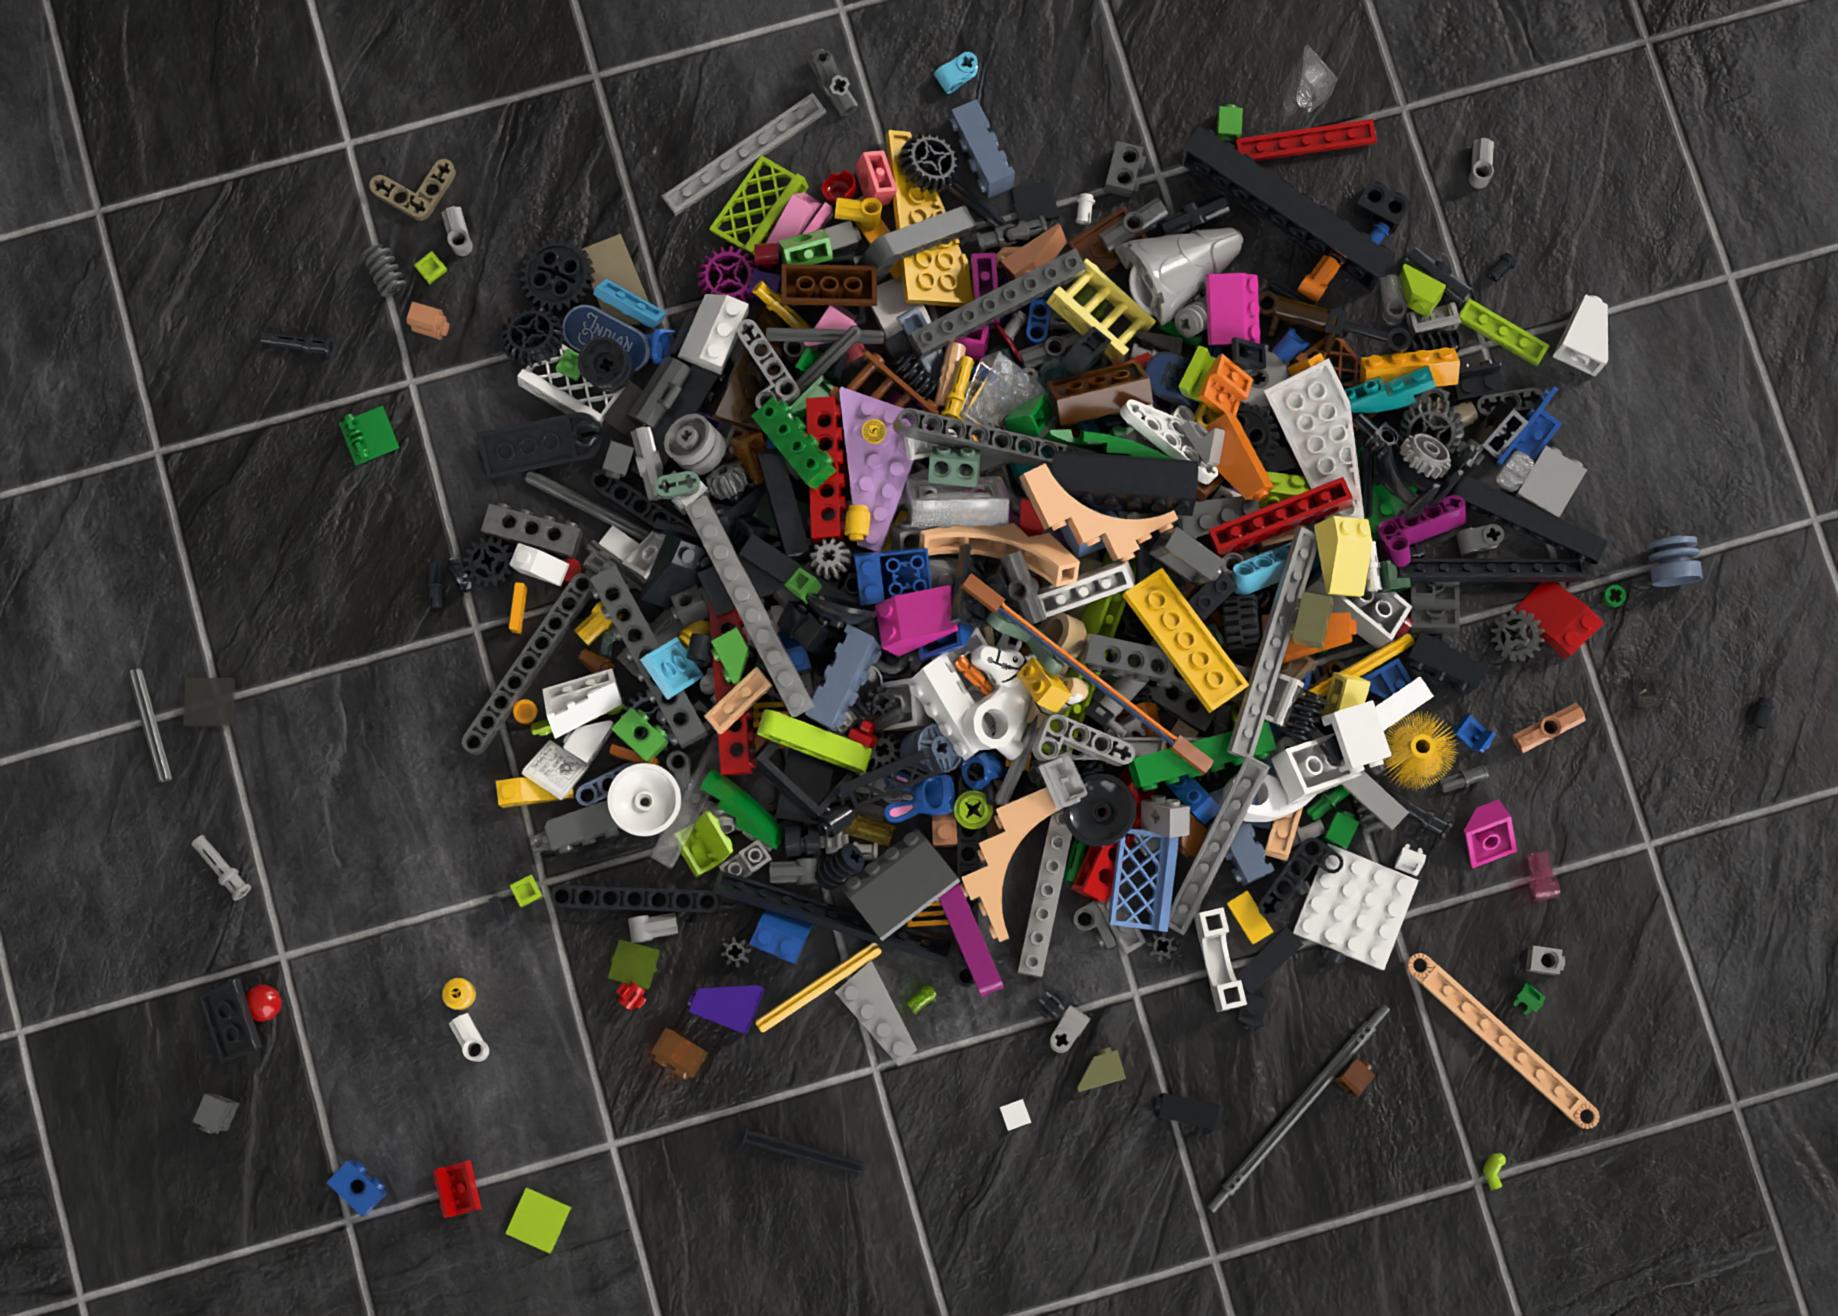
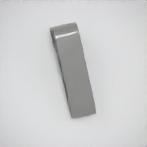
M750 319L741 321L737 326L738 336L771 384L756 396L755 404L757 408H761L763 402L771 397L778 401L784 400L788 405L792 404L800 395L798 385L758 325ZM747 329H751L756 340H751L747 335ZM767 347V353L764 356H757L759 348ZM774 366H779L780 372L775 376H771L769 374L770 369ZM787 385H792V392L788 395H783V388Z
M1059 714L1049 716L1043 720L1032 749L1034 757L1039 761H1047L1056 757L1062 744L1114 766L1128 764L1135 757V750L1131 744ZM1051 720L1056 721L1059 725L1057 733L1050 729ZM1074 729L1081 733L1080 742L1075 741L1072 737ZM1096 739H1100L1103 742L1104 747L1102 751L1095 748ZM1043 743L1050 746L1051 751L1049 755L1043 754L1041 750ZM1111 750H1113V751L1122 750V754L1125 755V758L1120 759L1121 755H1120L1119 753H1117V752H1111V753H1109V752H1110Z

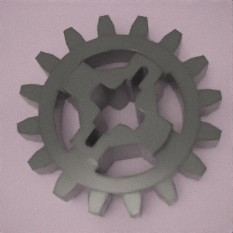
M1511 610V616L1503 613V621H1495L1499 626L1498 629H1492L1491 631L1496 634V637L1492 638L1491 641L1498 643L1495 650L1498 652L1503 650L1501 656L1507 658L1510 655L1511 661H1516L1517 657L1520 661H1525V655L1533 658L1534 653L1532 651L1541 650L1538 642L1545 641L1543 638H1540V634L1544 633L1545 630L1538 628L1542 622L1538 619L1533 621L1535 615L1529 613L1526 616V611L1520 610L1519 614L1515 610ZM1521 620L1516 625H1510L1513 621ZM1531 629H1532V632H1533V637H1532V639H1531V636H1530V630H1531ZM1511 630L1519 632L1525 641L1517 639ZM1504 633H1505V636H1506V641H1505V642H1504V638H1503ZM1520 646H1526V647H1527V648H1525L1524 650L1515 651V650H1517Z

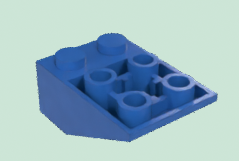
M928 548L853 554L860 605L876 604L897 595L932 589Z

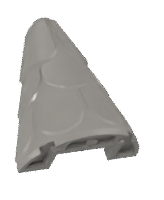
M1234 228L1195 230L1189 234L1164 235L1157 238L1128 241L1118 245L1115 252L1126 269L1133 267V265L1137 269L1153 295L1150 309L1162 326L1170 322L1180 309L1184 308L1191 299H1194L1206 286L1205 275L1221 274L1240 253L1243 237Z

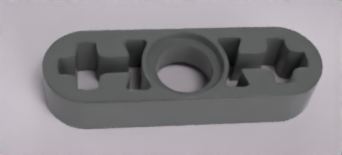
M1526 388L1484 395L1475 404V409L1479 417L1486 419L1495 407H1492L1487 412L1486 409L1481 408L1484 402H1487V405H1495L1496 399H1498L1499 404L1504 398L1511 397L1516 402V406L1513 409L1518 413L1529 412L1532 408L1537 410L1542 402L1539 401V398L1543 392L1538 388ZM1530 394L1534 398H1538L1535 404L1532 401H1525L1522 404L1523 407H1521V400L1528 399Z

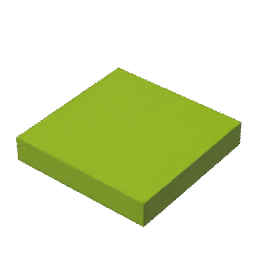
M526 1187L505 1234L551 1254L572 1207Z

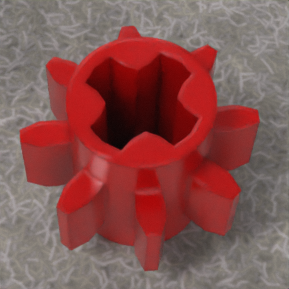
M630 981L628 985L622 982L616 990V993L620 995L617 1001L630 1011H632L634 1006L640 1009L646 1001L642 997L645 990L633 981Z

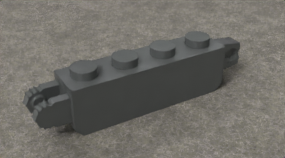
M644 798L640 801V804L648 806L649 800ZM608 800L547 821L545 831L530 838V842L535 853L553 850L563 854L572 851L574 845L582 843L583 846L595 843L597 837L605 835V838L619 834L618 830L621 828L611 817Z

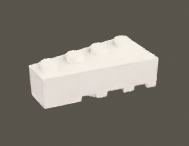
M942 654L923 667L907 684L912 695L923 704L927 715L932 717L938 724L940 732L953 744L955 752L966 761L980 751L968 743L962 729V719L966 710L972 706V699L967 692L961 691L957 684L959 677L955 671H949L945 664L949 660L945 654ZM982 718V730L989 738H993L992 733Z

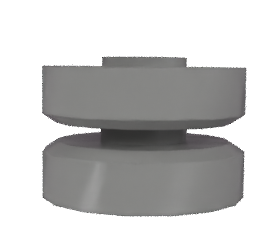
M688 414L679 418L670 426L665 435L664 447L666 453L684 471H692L697 475H704L712 471L721 462L725 455L726 443L724 437L703 416Z

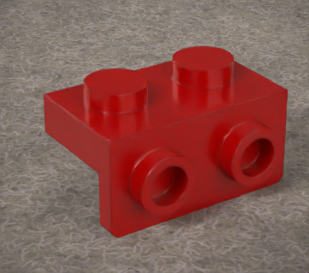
M471 1160L433 1170L434 1183L437 1187L440 1209L444 1218L482 1209Z

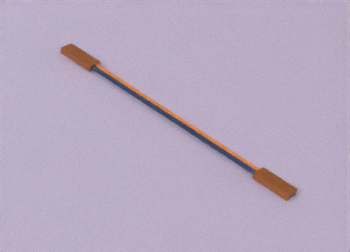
M972 573L962 584V589L993 613L997 611L1003 614L1167 741L1171 746V751L1202 775L1207 773L1214 762L1211 758L1181 735L1176 737L1006 606L1004 603L1005 599Z

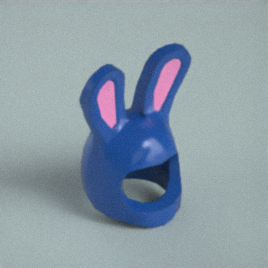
M899 771L896 779L906 783L910 780L911 775ZM938 774L901 790L912 792L913 799L889 804L885 809L884 816L890 823H899L917 814L948 815L954 810L955 805L952 777L946 774ZM884 779L886 786L889 788L891 781Z

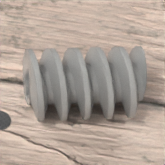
M1206 296L1197 299L1177 312L1175 326L1183 337L1191 338L1207 328Z

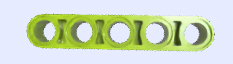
M766 709L763 711L757 734L763 738L857 773L866 772L872 753L870 747L868 748L860 743L773 710Z

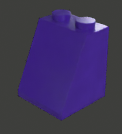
M758 985L699 988L696 993H691L687 1006L690 1007L689 1012L747 1035L765 989Z

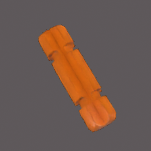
M961 655L954 661V667L960 672L963 671V675L975 687H978L984 696L992 692L994 688L988 679L985 680V676L973 664H969V660L965 656Z

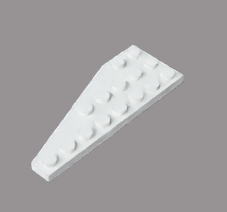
M1328 358L1264 390L1310 488H1316L1341 477H1344L1353 497L1352 507L1327 516L1325 519L1333 516L1364 519L1350 401Z

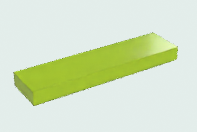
M1468 298L1459 313L1462 324L1536 367L1550 346Z

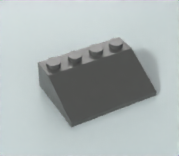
M916 828L893 847L887 849L876 860L869 863L855 876L849 878L840 888L883 941L954 887L960 880L925 836Z

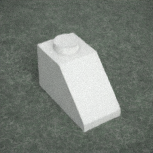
M518 543L509 564L519 573L560 587L569 567V564L520 543Z
M608 720L577 727L574 732H568L563 740V743H565L563 748L590 766L612 734L613 730L611 728L615 724Z

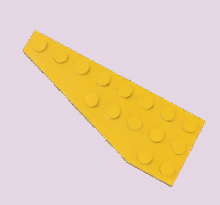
M888 130L885 134L888 161L898 190L893 197L896 230L945 213V208L936 191L931 195L928 190L921 193L920 187L913 189V183L911 181L906 182L907 176L901 175L903 168L898 167L900 161L898 157L904 143L912 137L911 133ZM915 152V159H916V161H918V160H917V156H918V155H917V153ZM959 239L900 260L905 303L962 307L973 301L968 259L959 248Z

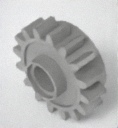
M1409 435L1400 446L1402 449L1400 454L1405 456L1403 460L1410 463L1409 467L1417 469V473L1423 472L1426 477L1431 475L1434 479L1437 477L1442 478L1451 467V464H1449L1451 459H1449L1450 455L1446 447L1429 435Z

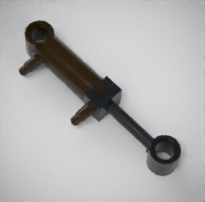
M1264 291L1258 295L1259 314L1265 318H1271L1267 332L1268 337H1274L1281 320L1324 332L1327 335L1323 349L1325 353L1331 352L1335 339H1342L1344 331L1386 342V345H1388L1393 353H1406L1411 347L1410 334L1404 328L1397 327L1386 333L1347 322L1349 317L1347 312L1333 308L1329 310L1275 295L1271 291ZM1265 300L1274 301L1271 309H1262V303ZM1396 336H1403L1406 342L1402 346H1395L1393 339Z

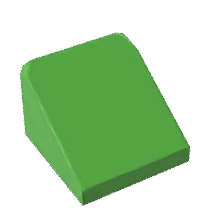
M800 567L784 585L806 604H808L805 598L806 593H818L822 587L814 576Z

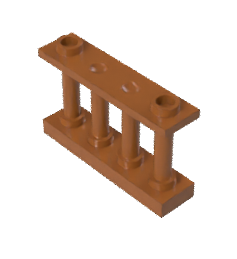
M869 351L864 353L865 360L869 363L846 389L856 391L872 372L877 369L886 379L870 397L880 400L894 384L904 392L894 404L895 406L904 408L913 400L922 408L921 411L939 415L937 411L939 407L929 398L924 400L884 365L885 361L875 352L873 355ZM835 386L829 394L830 396H835L837 402L841 403L840 389Z

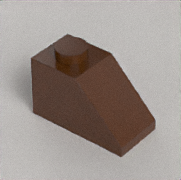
M1353 1058L1333 1080L1350 1097H1356L1363 1092L1375 1075L1371 1072L1372 1066L1363 1058L1361 1060Z

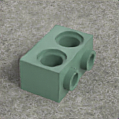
M947 445L933 446L929 457L928 483L976 488L980 474L981 451H976L969 447L956 449L950 448ZM943 461L947 463V466H942L938 462ZM962 464H969L972 468H965Z

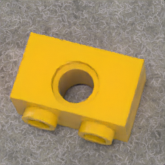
M1031 657L1017 674L1035 702L1055 713L1060 710L1072 695L1059 676L1046 671L1034 657Z

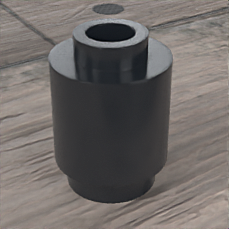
M837 805L819 817L818 829L822 835L833 838L851 826L852 821H854V814L847 805Z

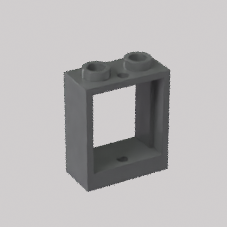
M1178 527L1161 533L1149 551V554L1194 586L1214 581L1222 572L1220 567L1224 560Z

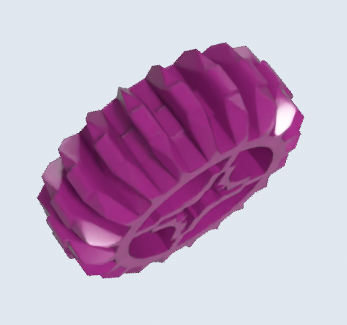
M730 246L728 252H725L724 248L721 247L720 254L712 250V259L705 256L704 261L706 264H700L699 268L702 272L697 273L698 279L701 280L698 282V286L703 288L701 291L703 296L705 294L728 295L747 303L745 297L749 299L754 298V295L748 291L750 284H752L751 278L754 277L752 275L753 271L759 270V268L755 267V260H750L751 256L749 253L742 256V249L739 248L734 253L733 247ZM728 262L733 263L731 266L728 267L722 265L723 263ZM743 268L748 273L745 285L738 278ZM713 271L719 277L715 288L710 283ZM733 275V279H732V280L728 278V279L725 281V277H724V276L731 277V276ZM729 289L737 291L734 293H724Z

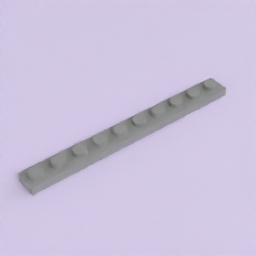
M704 495L688 504L684 508L791 717L795 718L815 707L708 497Z
M1303 527L1296 528L1250 675L1249 686L1246 688L1227 749L1228 753L1244 760L1246 756L1250 755L1253 757L1290 639L1291 623L1295 621L1297 616L1295 612L1297 598H1302L1318 548L1316 534Z

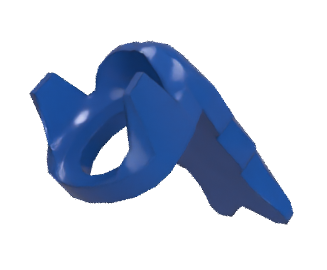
M655 329L651 335L644 334L650 346V359H653L654 364H661L665 356H671L670 350L673 340L667 334L675 333L674 330Z
M986 751L976 753L966 761L963 759L961 762V772L966 784L971 789L977 791L983 789L992 779L997 777L1005 778L1008 772V768L1001 758L991 755ZM974 763H980L984 769L983 776L978 781L971 780L968 774L970 766Z

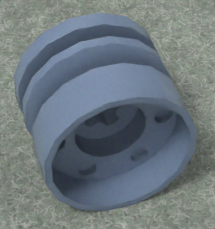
M1669 536L1646 545L1647 551L1654 553L1648 556L1649 562L1660 563V565L1650 569L1653 586H1677L1703 579L1701 562L1689 560V558L1699 554V549L1692 548L1698 545L1697 537Z
M937 723L907 734L899 750L900 758L931 746L942 771L940 774H945L955 769L962 758L955 752L950 740L940 732ZM929 759L920 762L918 770L924 773L934 771Z

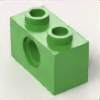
M823 229L778 241L783 264L814 265L833 259L830 239Z
M630 708L611 729L649 764L668 744L665 739L667 734L658 725L653 728L647 722L650 718L643 711L638 709L636 712ZM641 728L647 729L648 735L645 739H636L635 734L637 730Z

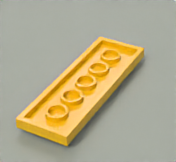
M1163 568L1122 595L1209 713L1249 686Z

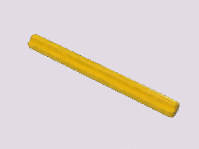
M1405 634L1400 639H1396L1339 673L1360 677L1412 647L1415 643L1414 639L1410 634ZM1332 677L1308 691L1318 694L1323 698L1326 697Z
M870 943L758 1018L755 1023L761 1032L767 1031L880 955L881 949L878 944Z

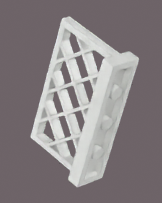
M563 344L562 349H559V357L550 358V362L542 361V365H546V375L537 376L532 373L535 366H539L538 363H534L532 368L528 365L525 370L522 369L518 374V385L565 414L575 412L589 413L599 421L601 427L604 419L628 387L627 385L616 393L606 394V392H603V395L590 397L588 387H593V385L586 382L585 378H583V383L570 385L567 376L559 372L550 374L548 364L559 362L563 353L568 348ZM565 376L567 386L557 388L553 385L552 378ZM585 388L587 398L577 400L572 397L571 390ZM604 400L606 407L600 414L592 409L591 402Z

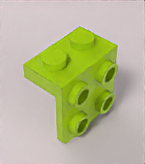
M709 810L704 812L694 824L672 835V839L696 878L719 866L733 852L731 840L728 836L724 835L720 828L719 820Z

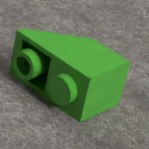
M737 627L712 640L711 643L714 647L710 649L717 662L722 661L725 669L721 671L727 682H733L735 686L743 678L751 652Z

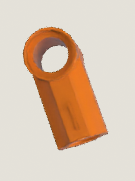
M1324 255L1311 274L1304 278L1297 292L1317 304L1328 288V283L1340 268L1337 260L1331 256Z

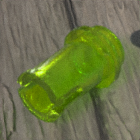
M930 985L927 987L923 986L921 992L906 1002L915 1014L931 1001H936L935 998L938 997V994Z

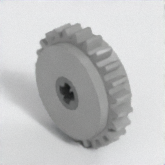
M1265 345L1266 368L1243 370L1253 381L1248 399L1241 400L1240 406L1244 409L1245 404L1249 403L1252 410L1255 405H1258L1260 411L1265 409L1268 413L1267 416H1269V411L1274 415L1275 413L1264 390L1290 377L1287 370L1290 362L1284 363L1273 350L1269 352L1268 345ZM1255 378L1260 379L1259 385L1254 384Z

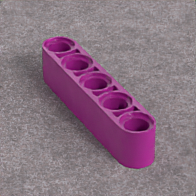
M957 883L938 899L982 998L1003 989L1004 986L962 888Z

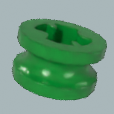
M1612 585L1603 593V600L1610 607L1620 606L1626 599V592L1619 585ZM1610 590H1613L1614 593L1616 591L1619 592V602L1609 599L1611 596Z

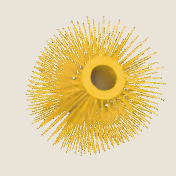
M1421 712V720L1419 713L1416 718L1413 716V728L1411 723L1410 726L1408 722L1406 725L1403 720L1405 727L1403 724L1402 726L1399 724L1400 728L1397 726L1399 730H1393L1395 733L1391 732L1393 738H1386L1387 743L1393 744L1389 745L1391 746L1389 748H1392L1390 752L1394 754L1391 757H1387L1390 764L1387 768L1395 765L1387 773L1402 764L1400 766L1402 768L1391 781L1399 776L1398 779H1401L1404 783L1406 781L1409 783L1411 778L1412 780L1413 777L1415 779L1416 772V778L1418 773L1419 781L1421 778L1422 786H1424L1426 781L1428 782L1427 777L1429 780L1430 777L1432 778V775L1435 778L1434 774L1437 776L1436 772L1439 774L1443 770L1441 767L1445 765L1446 761L1441 760L1443 759L1441 757L1449 759L1448 757L1454 758V756H1449L1451 751L1448 750L1451 749H1447L1453 744H1448L1445 738L1450 733L1440 737L1445 732L1443 731L1433 738L1437 734L1435 731L1442 722L1437 727L1431 721L1427 723L1425 721L1424 724Z

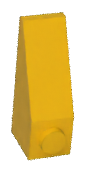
M527 777L496 781L498 805L502 808L560 800ZM573 788L562 800L574 798Z

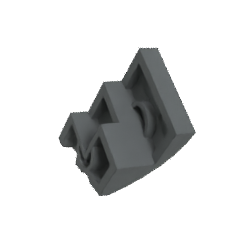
M1411 582V620H1413L1411 634H1420L1421 632L1425 634H1460V582Z

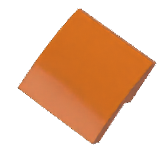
M1220 354L1207 372L1197 398L1219 416L1225 413L1236 416L1240 401L1248 399L1253 379L1224 354Z

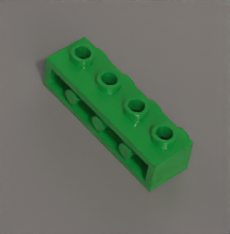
M771 397L752 417L803 481L816 490L837 471L831 464L834 460L825 450L821 452L817 447L820 445L819 441L811 433L807 435L803 430L806 428L805 424L797 416L794 418L790 414L792 408L784 400L778 401Z

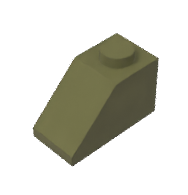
M1111 1047L1097 1051L1098 1056L1091 1059L1076 1087L1077 1092L1126 1079L1118 1050L1112 1051Z

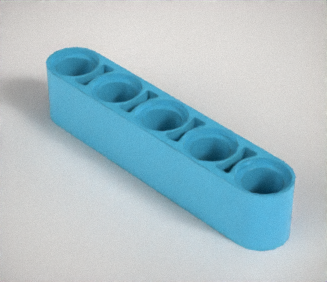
M1292 542L1234 565L1232 581L1238 588L1233 592L1239 595H1247L1280 582ZM1318 548L1311 569L1321 565Z

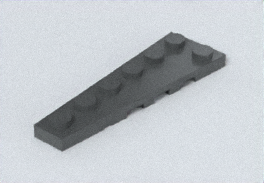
M1238 496L1205 500L1203 502L1197 501L1195 502L1193 516H1176L1178 519H1183V531L1192 538H1197L1209 534V529L1257 511L1260 508L1258 502ZM1118 511L1115 513L1120 519L1135 520L1164 515Z

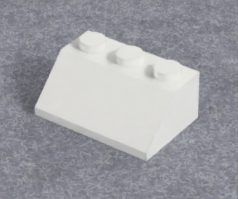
M705 294L678 358L722 375L738 339L737 326L749 314V304L728 295Z

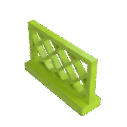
M761 155L709 228L710 232L742 249V251L749 253L751 258L755 260L754 245L767 244L792 194L805 193L809 188L805 177L798 173L795 175ZM764 164L771 168V175L759 177V170ZM782 177L791 179L787 186L778 188L776 179ZM773 180L775 189L762 192L761 182ZM757 184L759 193L746 196L745 190L747 187ZM776 194L777 201L774 205L765 206L763 197ZM760 198L762 207L749 210L747 201ZM744 202L746 211L733 214L732 208L734 205ZM763 213L764 219L762 222L752 225L750 216ZM747 217L749 226L736 229L734 219ZM731 220L733 230L722 232L718 229L722 222ZM750 231L751 237L746 244L738 241L737 234Z

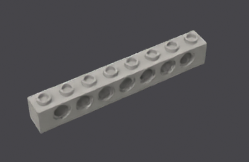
M1063 808L1050 816L1017 972L1037 978H1042L1072 837L1064 820Z

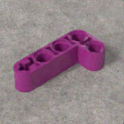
M1448 496L1439 505L1429 507L1430 504H1428L1423 509V513L1413 519H1404L1402 517L1404 514L1380 523L1378 525L1379 545L1386 558L1391 563H1395L1396 567H1404L1411 560L1409 545L1463 525L1466 522L1465 501L1461 496Z

